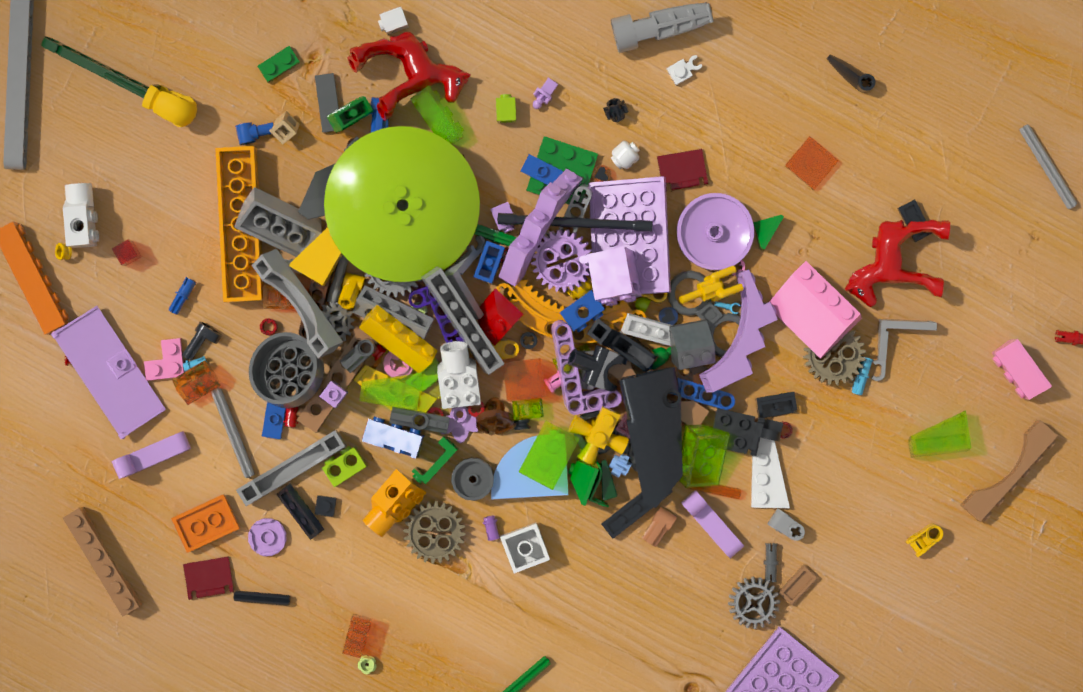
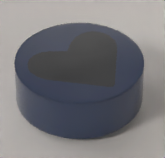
M671 307L663 308L659 313V321L662 323L674 325L678 320L676 310Z

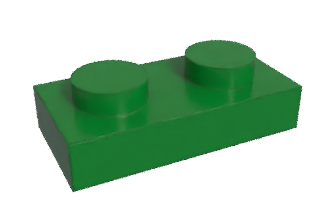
M288 46L257 67L269 83L299 64L300 61L291 47Z

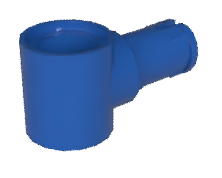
M252 122L236 125L239 145L251 144L256 142V139H259L260 136L272 134L269 130L273 127V122L257 126L252 124Z

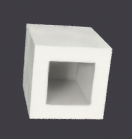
M401 7L379 14L381 20H378L381 31H386L387 35L409 27Z

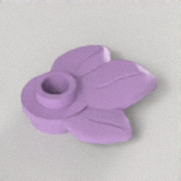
M465 406L452 408L450 415L446 416L450 417L447 433L452 432V435L459 443L465 441L469 431H478L476 428V418L469 414ZM457 411L463 412L462 418L456 416Z

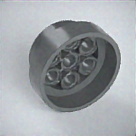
M290 332L277 333L265 339L254 351L249 364V380L255 393L263 400L280 408H293L307 402L320 388L324 375L323 358H317L307 344V339ZM295 352L294 358L291 359V355ZM311 359L310 365L306 367V363ZM278 364H280L279 369H278V370H275V369H276V366H277ZM296 371L295 376L291 378V374ZM280 382V387L276 389V385ZM296 389L295 395L292 396V392Z

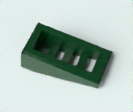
M604 459L601 462L603 501L617 497L607 460Z

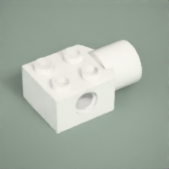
M78 183L65 185L66 200L63 205L66 246L71 248L97 246L99 232L95 228V223L98 222V216L93 208L92 184ZM84 223V228L80 231V226Z
M462 341L443 344L440 347L442 362L438 364V381L442 409L480 405L481 397L476 360L469 358L467 344Z

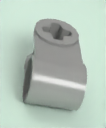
M778 508L767 523L773 529L794 541L801 540L804 537V527ZM799 527L800 535H794L793 537L791 529Z

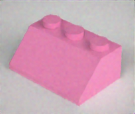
M1010 339L992 352L994 363L998 367L1003 368L1005 378L1009 383H1014L1016 386L1015 391L1021 399L1030 400L1052 387L1018 339Z

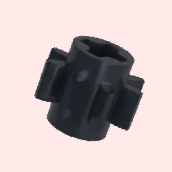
M618 98L610 99L606 104L607 107L603 108L607 120L611 119L613 122L622 121L625 118V113L629 112L625 101H620Z

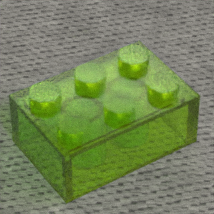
M545 420L518 472L553 490L580 438Z

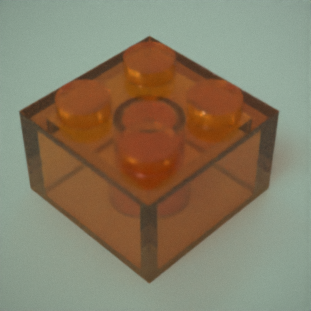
M541 358L504 363L503 372L507 401L545 397Z

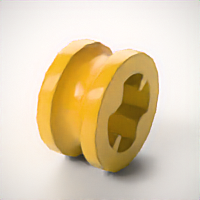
M58 243L55 247L56 258L58 260H69L72 256V248L67 247L66 243Z

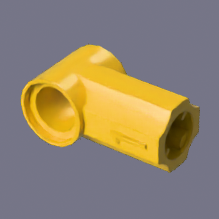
M346 273L342 292L338 300V304L343 309L349 310L354 308L358 295L364 287L365 277Z

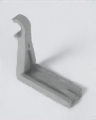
M476 236V241L478 242L476 249L472 245L467 246L468 252L444 272L475 320L480 319L484 314L460 275L467 270L475 258L483 251L486 241L482 236Z
M879 319L877 360H873V363L875 365L880 364L881 371L879 376L873 375L871 378L875 381H880L885 377L889 333L886 330L887 328L937 330V323L935 321Z

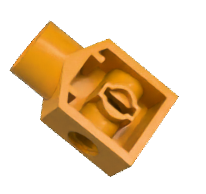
M396 469L372 496V509L362 521L383 538L395 523L402 522L403 519L410 515L411 510L423 500V496L427 492L412 478Z

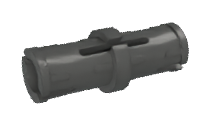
M765 543V582H770V574H772V582H777V565H779L777 560L778 543H772V551H770L771 544Z

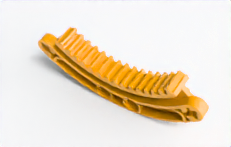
M521 280L515 287H511L506 283L499 284L496 287L499 292H501V287L509 288L507 292L509 297L511 298L513 294L517 298L510 300V302L524 314L519 321L542 335L553 338L552 335L548 334L547 326L557 320L565 321L560 314L564 310V305L558 309L556 302L551 306L550 299L544 302L543 295L538 298V291L531 292L533 289L532 285L526 287L528 280ZM621 300L619 305H613L612 308L605 305V310L602 311L604 315L600 317L601 319L608 320L621 331L624 324L623 319L626 318L627 313L641 314L644 318H646V315L641 310L632 311L628 303ZM586 308L583 310L582 313H580L578 309L579 317H588L589 313L587 312ZM593 319L586 322L588 326L582 330L584 332L583 339L576 340L573 337V343L597 342L587 334L595 323ZM560 326L557 334H563L566 327Z

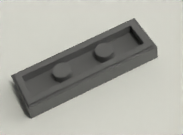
M334 73L315 75L322 133L334 132L327 119V115L339 109Z

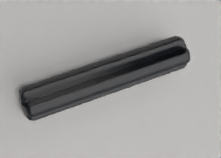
M235 591L233 596L234 601L283 606L290 605L291 600L290 595Z

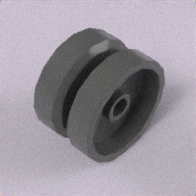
M471 457L464 459L455 467L452 473L451 482L453 489L458 496L465 500L475 501L482 499L489 494L493 487V469L488 462L481 458ZM472 475L477 479L474 483H471L469 479Z

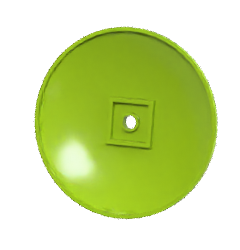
M397 126L371 132L358 139L344 151L329 175L325 190L324 210L330 235L335 245L348 261L373 277L393 282H410L421 280L422 276L435 267H439L443 271L461 256L469 245L478 224L480 198L477 182L471 167L463 155L451 143L424 129ZM401 199H405L408 202V208L404 211L397 208V202Z

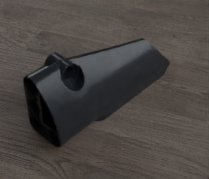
M675 367L626 376L619 380L643 500L645 504L656 508L683 476L681 393ZM670 392H674L678 395V400L670 402L667 399V395Z

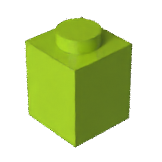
M502 94L500 98H496L497 123L516 122V99L511 97V94Z

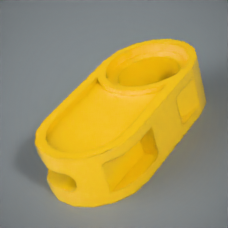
M499 341L496 346L492 344L501 359H511L519 353V346L514 341ZM507 344L515 346L516 351L513 355L505 353V346Z

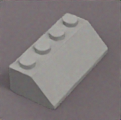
M255 187L245 199L235 223L236 229L295 257L322 233L321 219L313 218L308 220L298 213L299 208Z

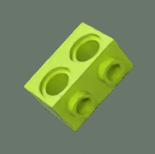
M348 446L340 451L342 454L340 457L335 459L333 456L324 462L326 466L322 467L333 487L338 486L368 466L356 447L351 449ZM349 455H354L357 458V463L353 466L347 462ZM333 465L340 467V475L335 476L331 473Z

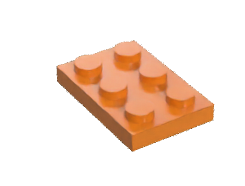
M225 494L171 518L187 553L240 529Z

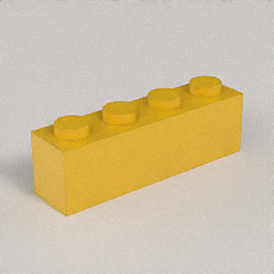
M376 305L365 316L359 329L419 374L432 363L438 352L437 349L379 305Z

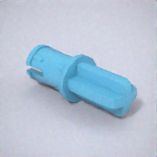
M864 357L866 361L860 362L864 368H858L857 370L859 376L856 375L852 393L857 395L863 394L873 359Z

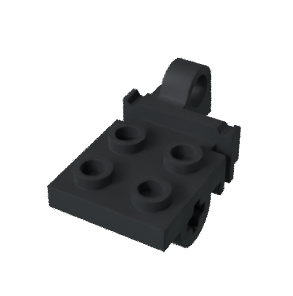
M717 408L709 446L747 454L748 449H750V455L757 456L760 438L780 441L783 422L758 417V422H754L755 416Z

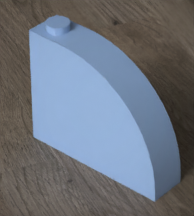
M561 429L549 430V434L532 436L514 445L503 456L495 470L493 487L491 488V499L568 495L565 433H561Z

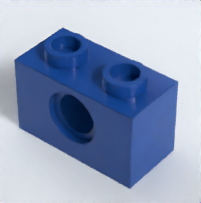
M486 241L474 278L493 284L505 247Z
M591 290L562 310L560 314L571 330H577L579 333L588 326L586 322L590 319L596 321L603 316L602 311L605 309L600 302L595 300L594 293ZM581 307L587 308L589 310L588 317H579L578 309Z

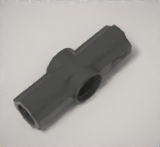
M392 406L389 423L447 434L450 417ZM418 415H422L425 418L424 423L421 425L414 423V419Z

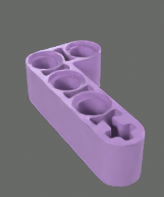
M184 431L111 462L118 478L122 479L188 451L191 447Z
M696 490L681 502L730 559L744 547Z

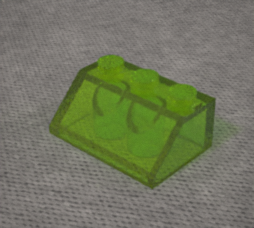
M702 424L685 426L682 440L683 476L679 481L686 488L719 485L730 437L729 432Z

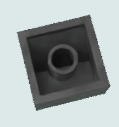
M706 319L669 326L672 363L679 370L715 363L714 342Z

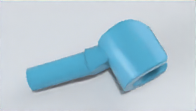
M717 301L714 304L715 306L730 310L732 314L739 313L732 310L733 305L741 306L739 303L726 304Z

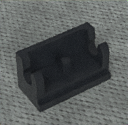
M793 391L755 398L757 414L760 418L797 412L795 392Z

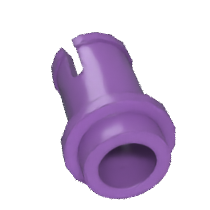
M495 516L484 517L482 523L485 524L488 541L499 539Z

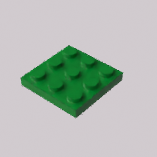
M545 136L537 155L538 159L563 172L568 169L582 177L580 185L589 184L598 157V153ZM530 177L526 191L540 195L547 185ZM584 189L582 192H579L581 193L580 199L578 201L580 203H582L586 194V190ZM573 192L572 195L568 198V200L565 202V204H567V205L570 204L571 199H572V197H573V195H574V192Z

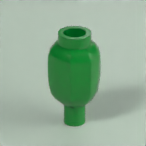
M661 347L652 350L659 357L650 369H657L669 360L671 347L667 349Z

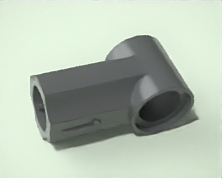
M369 338L361 340L340 360L341 364L347 371L352 373L369 356L374 354L377 348L376 343ZM364 342H368L371 345L369 353L362 350Z

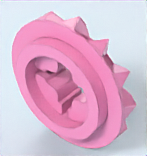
M390 351L386 354L383 365L389 376L401 379L407 377L413 371V368L403 361L402 363L406 368L399 367L394 371L396 364L392 359L399 360V358Z

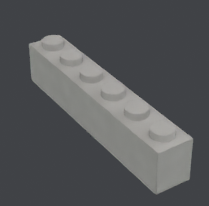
M435 267L422 276V280L462 340L467 344L468 349L482 370L489 375L504 365V362L442 269Z

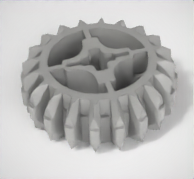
M754 576L751 577V583L748 582L747 578H744L745 585L742 586L738 581L737 585L740 588L738 590L735 587L732 588L736 594H729V598L734 599V601L728 602L729 606H734L729 611L730 613L736 612L733 616L734 620H737L739 617L741 618L739 620L740 625L746 621V628H749L751 623H753L754 629H757V623H760V626L763 628L765 627L764 620L768 624L771 623V620L768 618L769 616L776 618L772 611H779V608L774 606V604H780V600L774 599L779 594L778 592L771 593L775 587L772 585L767 588L770 582L766 581L762 584L763 579L761 577L758 578L757 583ZM757 587L765 591L752 595L747 589ZM743 593L747 601L743 608L740 610L738 603L739 598ZM769 596V607L765 612L762 608V602L765 600V597ZM751 599H758L756 607L754 605L749 606L751 605ZM752 610H755L761 616L757 618H749L744 614Z

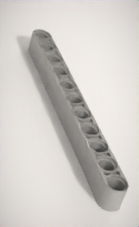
M10 0L3 159L5 169L25 170L27 164L34 0Z

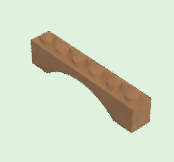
M629 360L626 365H613L607 374L610 379L614 376L619 380L626 376L636 375ZM693 400L681 401L682 426L689 431L692 429L697 430L709 411Z
M1036 420L1024 433L1021 455L1011 472L993 486L972 491L960 506L977 521L987 520L992 514L991 510L995 505L998 507L1005 499L1003 496L1008 491L1012 492L1018 485L1016 482L1020 477L1024 478L1031 469L1029 467L1042 459V453L1046 449L1053 447L1058 435L1041 420Z
M84 507L78 508L63 517V520L122 617L142 606L143 603L134 588L125 579L107 552Z

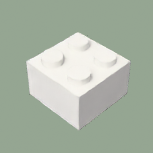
M537 522L500 536L513 573L550 560Z

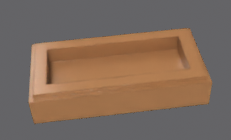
M803 564L778 593L793 606L818 577Z

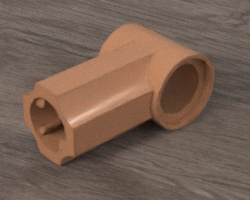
M661 506L654 515L652 523L642 536V539L656 547L665 532L669 531L677 516Z

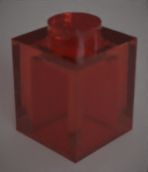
M130 239L112 248L122 266H127L142 257L133 240Z

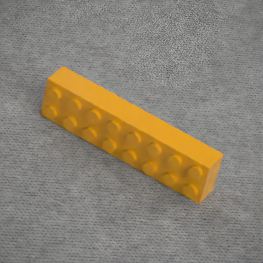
M255 146L215 148L223 302L265 301L264 281H262L252 267V264L262 255V240L235 228V223L245 199L254 187L259 189L257 148Z

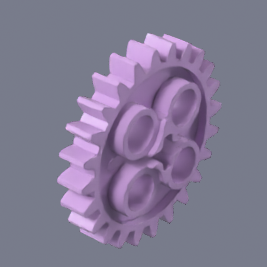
M559 229L557 230V235L554 231L550 232V237L545 234L543 236L544 241L541 240L540 246L536 249L537 253L533 255V258H536V260L531 264L537 266L533 272H539L537 279H544L542 285L549 283V290L555 286L556 292L561 287L563 292H566L568 287L573 291L575 285L580 287L582 286L581 281H587L585 275H590L588 270L589 263L582 264L579 259L581 256L590 253L592 249L586 250L585 247L588 245V242L582 244L583 236L577 239V232L569 235L568 229L564 234ZM565 244H569L571 246V253H567L564 250ZM547 250L553 252L554 259L547 257ZM574 254L578 255L577 258L570 259L565 263L547 267V264L556 262L559 259H564ZM571 262H575L578 265V271L572 270ZM554 268L560 270L561 276L559 278L553 274Z

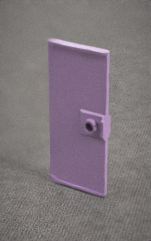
M95 306L64 327L52 332V337L56 340L118 433L120 439H125L132 431L166 410L98 306Z

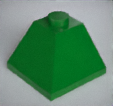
M577 460L576 464H571L568 474H571L570 479L581 504L586 506L599 468Z

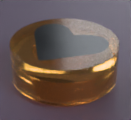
M598 165L592 172V178L595 182L609 181L611 171L605 165Z

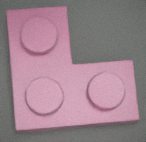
M181 338L161 340L163 359L144 361L146 381L185 376Z

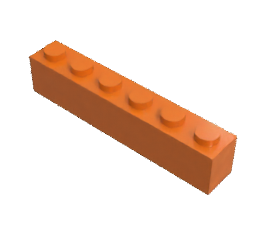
M11 222L0 228V248L44 335H50L53 331L67 325L69 316L64 309H61L57 293L52 292L50 288L52 285L47 275L44 276L41 270L43 268L42 263L33 255L34 248L30 241H26L24 237L26 233L21 224L18 225L16 222Z

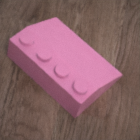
M807 261L790 276L769 301L776 309V316L820 359L862 319L861 314Z

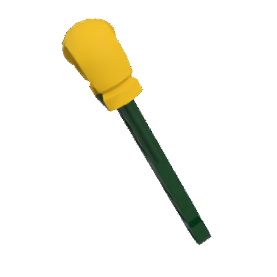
M44 36L41 43L43 48L144 98L142 107L148 110L153 109L154 113L175 126L185 127L196 117L197 104L190 96H185L175 91H168V88L160 84L148 87L53 38Z

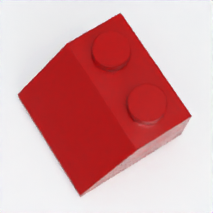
M495 288L480 305L484 315L478 319V322L488 340L496 346L524 314Z

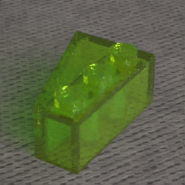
M427 86L410 98L434 134L447 140L452 145L464 137L462 134L464 131L463 127L458 121L456 123L451 118L453 113L448 106L444 107L441 104L442 98L436 90L433 92L430 86Z

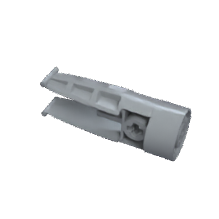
M707 2L653 11L649 13L650 17L632 21L630 14L611 19L612 30L619 53L638 49L637 41L653 37L657 40H662L714 22L710 4Z

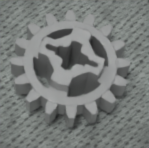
M329 302V306L322 305V313L334 330L339 332L337 334L342 341H346L345 335L351 336L349 329H354L351 322L355 321V319L350 318L353 312L343 309L338 302Z

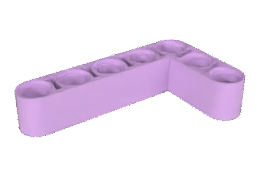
M563 320L555 321L551 330L563 400L567 410L573 415L601 410L602 406L607 408L618 406L622 401V397L617 389L616 391H608L599 388L582 392L578 368L572 366L570 371L563 370L564 366L568 364V357L571 351L575 348L570 326ZM560 326L566 327L563 334H557V329ZM563 345H569L567 352H560ZM575 382V387L572 390H568L567 384ZM616 393L614 400H607L609 394ZM591 397H597L595 404H589ZM572 401H579L576 408H570Z

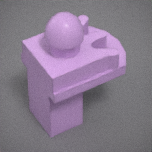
M548 78L541 89L537 87L533 93L534 97L537 98L533 102L534 109H539L543 103L547 105L552 100L551 95L558 86L556 82Z

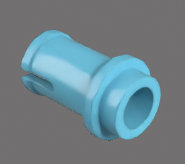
M205 356L192 361L186 360V363H183L186 375H193V372L209 368Z

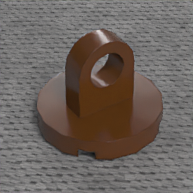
M496 397L489 399L485 405V411L476 417V428L485 434H489V431L494 432L496 435L504 434L512 430L514 425V416L505 411L504 402Z

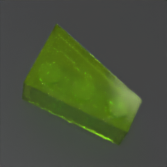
M424 372L362 382L359 401L417 411Z
M966 410L908 438L910 457L969 451L971 449Z

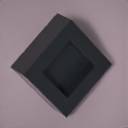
M317 495L315 515L334 517L337 498Z

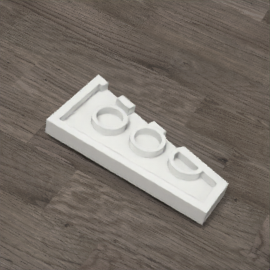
M760 438L757 456H752L751 507L790 508L774 440Z

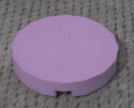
M263 518L256 521L248 533V542L251 548L262 556H273L279 553L287 541V533L284 526L273 518Z

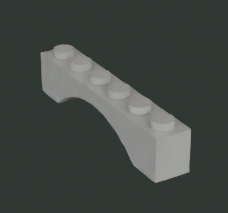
M277 249L262 254L252 264V267L262 281L277 289L294 306L304 324L307 344L318 359L334 352L343 343Z
M335 430L238 488L236 491L245 506H248L345 448L347 444L339 431Z

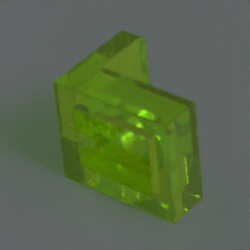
M541 398L512 401L514 420L544 417Z

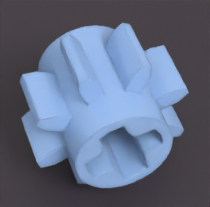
M615 454L609 465V468L613 469L611 474L618 478L621 474L626 476L632 465L628 461L630 457L625 454L619 457Z

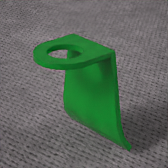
M596 461L599 471L588 499L601 506L609 507L608 503L593 497L602 477L600 463Z

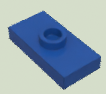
M530 154L520 171L546 185L550 182L553 183L563 173L562 170Z
M267 402L262 437L282 438L286 408H280Z

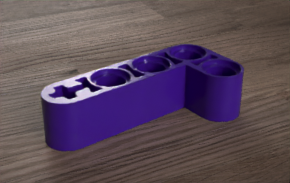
M425 286L411 292L408 298L410 305L414 308H421L430 304L445 342H453L452 338L448 340L447 337L454 336L458 332L456 329L451 333L444 331L445 324L449 323L450 320L446 314L439 315L437 313L439 304L430 295L428 287ZM415 294H420L423 298L419 305L412 302V297ZM460 335L455 337L456 341L464 342Z

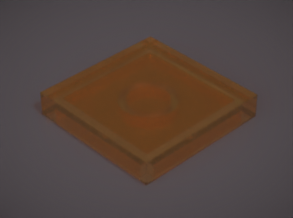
M809 136L785 164V167L812 190H815L839 160Z

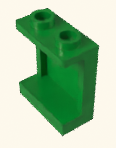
M446 436L442 437L438 442L446 451L426 473H423L418 467L412 470L414 473L412 477L420 484L422 482L427 484L459 449Z

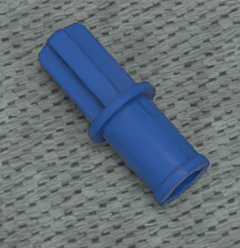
M185 277L178 292H175L177 295L169 307L171 313L175 315L179 313L184 302L189 300L188 297L196 282Z

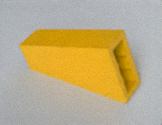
M327 227L289 266L325 286L343 254L335 245Z

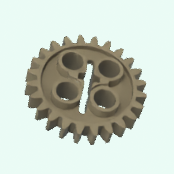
M855 330L850 333L848 332L837 345L833 346L826 353V358L822 361L816 359V354L810 348H804L808 355L803 356V358L809 360L805 363V366L812 367L808 371L809 373L816 372L814 379L821 377V383L828 380V385L830 386L832 381H835L836 385L839 386L840 380L844 384H846V378L853 381V373L859 376L857 368H864L860 362L866 361L864 357H861V355L866 354V350H860L864 343H858L861 337H854ZM846 341V345L838 352L839 357H834L828 366L823 368V365L832 357L831 352H836L841 344ZM846 349H852L854 351V354L851 358H845L843 356V352ZM835 363L841 365V370L838 373L831 371V366Z
M429 501L426 508L420 504V511L417 509L413 510L416 514L415 516L411 514L408 516L412 521L405 522L409 528L404 529L403 532L409 533V535L404 537V540H410L407 547L413 546L411 554L417 551V559L424 556V562H426L428 558H431V562L434 564L435 559L438 558V561L442 563V557H445L448 561L449 554L456 556L454 549L461 550L458 543H464L460 536L466 535L465 532L461 531L465 525L459 524L463 518H456L458 511L451 512L453 506L446 509L445 502L440 507L438 501H435L434 506ZM428 517L431 520V525L423 527L420 522L421 518ZM442 518H447L450 521L448 528L440 526ZM436 527L437 531H451L452 534H437L436 537H433L432 533H418V530L432 531ZM420 537H428L430 544L422 546L419 542ZM440 538H447L449 545L441 547L438 542Z

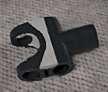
M596 345L593 355L573 349L568 357L569 365L586 371L582 379L583 382L608 391H616L617 386L611 383L607 376L610 367L616 364L626 365L628 362L624 357L599 345Z

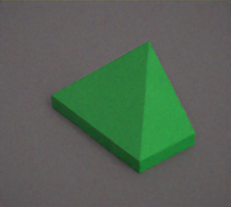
M783 215L753 222L761 250H765L784 218Z

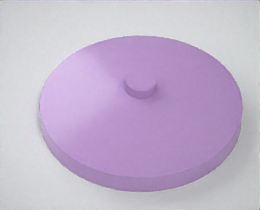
M721 193L705 194L691 201L681 213L677 224V240L683 254L693 264L707 270H722L740 262L750 250L754 238V225L749 211L734 197Z

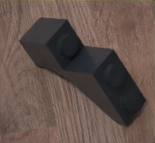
M598 318L587 333L600 345L614 350L645 372L650 370L659 357L637 338L624 334L608 320Z

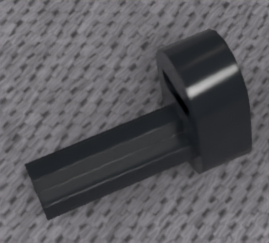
M200 321L195 328L196 334L182 355L184 358L192 361L205 339L217 344L222 334Z

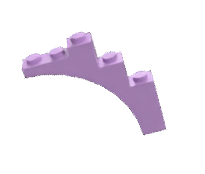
M566 169L553 183L550 182L541 191L535 209L525 218L520 235L509 246L499 274L501 279L515 287L525 276L531 259L543 236L565 202L581 184L582 177Z
M749 270L736 273L738 284L741 283L743 286V291H740L742 305L737 334L724 356L714 366L699 375L706 392H715L753 374L751 370L752 364L746 358V355L765 347L764 336L758 329L778 320L776 309L771 305V302H762V294L757 290L755 277Z

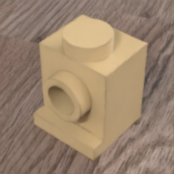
M285 111L275 120L273 127L269 131L283 145L297 133L300 124Z

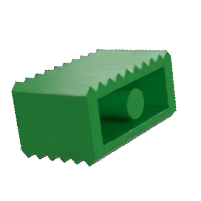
M362 96L334 111V113L327 115V119L333 130L337 133L373 113V109L366 97Z

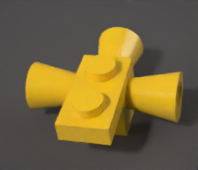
M602 406L596 420L593 419L591 424L578 415L574 416L568 432L584 435L588 442L578 455L579 459L595 465L599 448L605 449L606 445L620 455L623 454L629 437L612 434L621 416L620 413Z

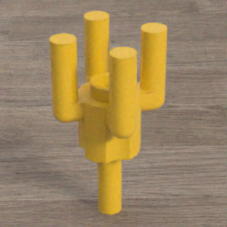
M735 266L727 267L706 276L703 282L697 284V290L679 297L681 304L699 297L703 301L711 299L713 302L743 291L741 283L724 289L723 282L720 280L736 273Z

